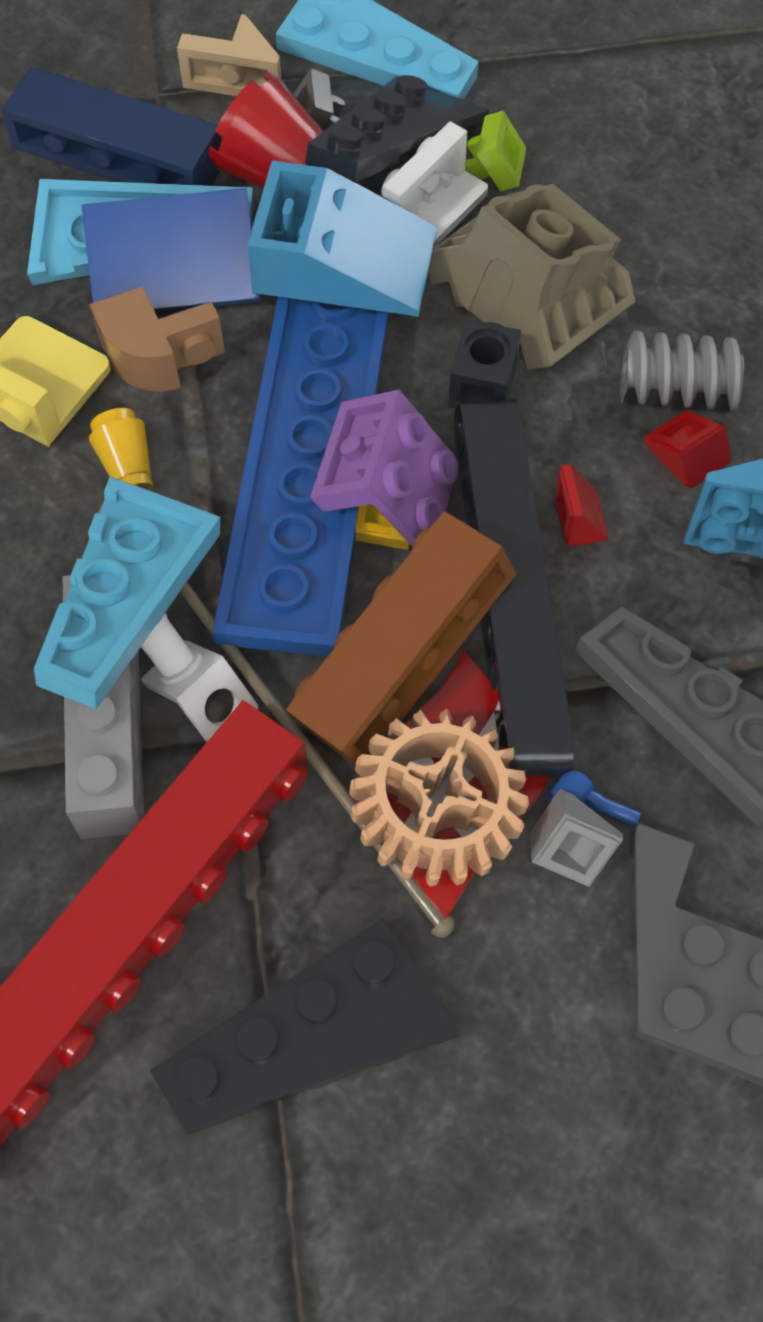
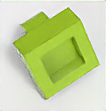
M504 110L486 115L481 135L473 137L467 142V147L474 158L466 160L465 171L480 180L490 176L500 192L519 187L526 146Z

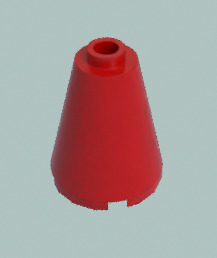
M269 72L262 74L266 80L263 85L259 86L255 82L250 81L231 102L215 131L223 138L219 151H216L211 146L209 149L210 162L220 171L263 190L272 161L306 165L305 159L308 142L323 132L283 81Z

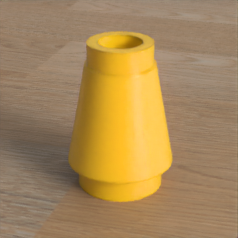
M115 408L97 415L90 423L92 433L89 436V442L109 477L111 476L152 491L154 486L151 480L152 475L145 423L141 419L136 418L135 412L129 408Z

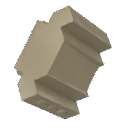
M534 184L528 186L524 191L492 198L488 205L481 207L477 217L434 246L428 271L431 285L449 282L456 308L465 307L482 322H495L505 327L522 330L520 345L527 370L552 366L636 302L629 271L613 258L621 239L554 184L547 186Z

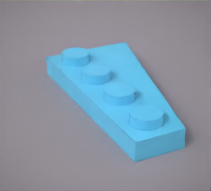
M298 0L275 34L276 47L279 51L383 86L396 76L410 75L424 80L429 88L464 100L478 76L479 61L373 0Z
M39 179L27 276L32 285L90 275L82 204L247 188L252 227L255 203L253 188Z
M111 476L104 490L105 501L100 513H95L88 530L89 541L82 559L77 558L71 573V587L66 600L58 606L34 667L36 686L93 709L99 707L220 535L219 516Z

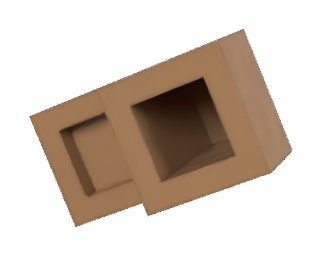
M143 286L89 304L100 343L113 371L123 381L138 389L155 392L179 389L181 385L178 369L189 365L202 364L212 357L225 353L220 317L212 301L161 319L157 318Z

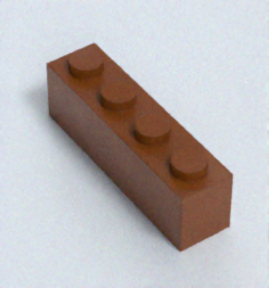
M443 511L431 527H427L417 536L411 553L396 572L386 577L378 585L372 602L357 621L347 626L339 634L333 651L317 671L308 675L299 684L294 700L286 708V711L308 732L356 767V761L361 754L371 755L368 749L370 739L376 733L389 738L388 730L390 723L396 718L400 721L403 720L516 576V572L503 547Z

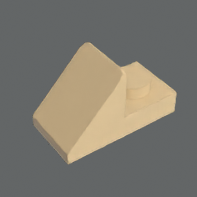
M244 14L240 17L232 41L184 33L181 35L177 52L183 88L237 96L250 81L255 82L259 86L263 85L266 80L262 74L265 72H269L281 79L280 56Z

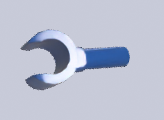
M570 771L563 774L545 798L546 803L549 805L558 790L562 789L574 795L592 810L602 812L634 827L641 815L640 811L607 798L602 793L595 791L591 780L578 771Z

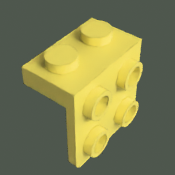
M23 316L18 318L0 338V421L14 431L21 432L49 447L110 373L111 367L107 356L32 317Z

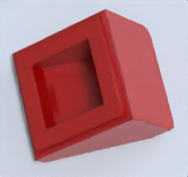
M685 410L644 437L645 445L681 483L689 488L705 480L707 473L720 470L731 461L726 426L689 410Z
M571 464L562 465L558 473L554 502L564 543H567V547L608 540V531L596 489Z

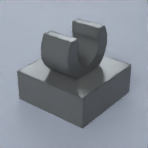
M310 68L293 94L323 131L340 119L337 116L345 106L344 100L331 94L329 75Z

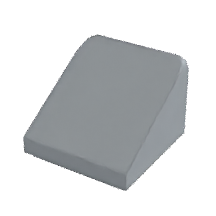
M560 789L530 832L529 840L532 863L590 887L623 841V834L574 795Z

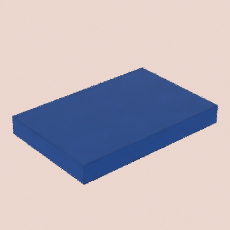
M247 188L81 205L93 303L142 286L155 313L187 310L212 301L214 307L260 302L259 294L252 293L247 244L252 227Z

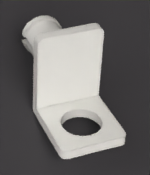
M164 613L141 646L155 665L142 677L141 681L148 689L177 703L207 742L226 720L213 723L207 719L205 704L211 693L217 689H228L234 701L232 712L242 700L258 709V704L223 656L187 640L184 641L167 619L166 613Z

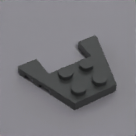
M638 823L631 839V855L634 857L632 910H634L635 947L633 949L634 1036L763 1086V939L677 908L675 904L695 844Z

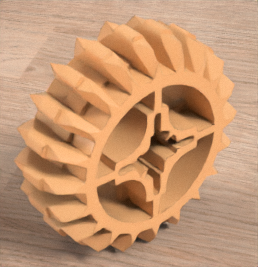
M420 709L413 716L412 729L396 718L389 725V738L376 733L369 742L368 749L371 755L361 754L356 761L355 771L360 777L351 781L349 795L359 801L352 806V821L358 824H368L361 833L360 840L363 846L383 843L377 861L381 866H386L396 857L403 860L400 876L404 880H409L414 875L416 867L426 869L425 879L430 887L438 884L442 870L448 871L451 880L457 886L465 882L468 866L480 876L489 873L492 866L491 857L504 860L512 848L508 839H518L520 837L524 823L518 816L524 814L529 805L528 796L517 792L525 784V771L509 769V762L514 757V748L495 751L494 746L498 739L496 728L479 736L474 733L476 721L473 715L463 721L462 727L451 724L452 717L448 709L440 712L437 724H430L427 716ZM427 757L442 758L434 765L428 766L411 762ZM463 766L470 770L481 782L488 800L481 798L482 791L472 787L465 780L462 772ZM449 778L450 780L445 792L448 796L445 797L442 804L438 803L434 815L428 817L432 800L429 798L434 795L436 790H440L443 780ZM386 791L397 795V802L409 808L414 814L416 820L414 830L407 827L394 813ZM471 826L478 829L461 838L434 839L437 832L444 828L455 827L467 831Z

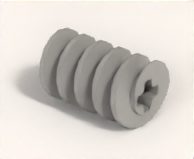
M634 330L626 344L623 355L620 380L621 403L629 387L635 388L639 405H645L651 390L658 389L661 406L664 407L668 406L674 391H681L684 408H691L698 392L704 393L707 410H713L720 394H726L730 411L736 412L742 395L744 379V356L740 353L737 340L733 337H726L717 351L713 337L703 335L699 339L695 350H693L690 336L680 334L670 349L667 334L657 332L647 348L643 332Z

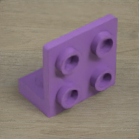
M400 390L341 402L310 498L323 512L373 504L407 542L413 546L417 536L427 527H431L443 511L446 512L453 484L457 479L459 463L453 452L448 449Z

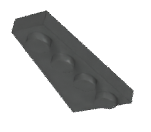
M620 607L579 639L574 651L758 827L762 825L763 701L739 687L743 681L741 678L723 667H720L719 670L710 669L690 657V647L624 607Z

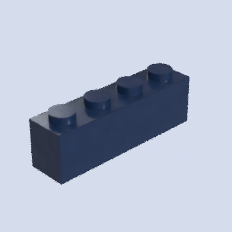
M30 67L1 109L13 149L115 182L212 186L220 173V170L211 164L209 158L210 146L219 151L222 142L221 136L215 132L217 124L202 118H195L172 111L153 103L127 97L105 88L82 83L60 74Z

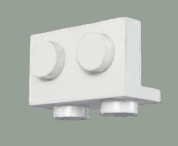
M451 121L434 137L426 138L418 148L417 153L401 169L393 170L385 179L381 189V197L437 226L434 246L439 244L488 194V184L465 171L467 131Z

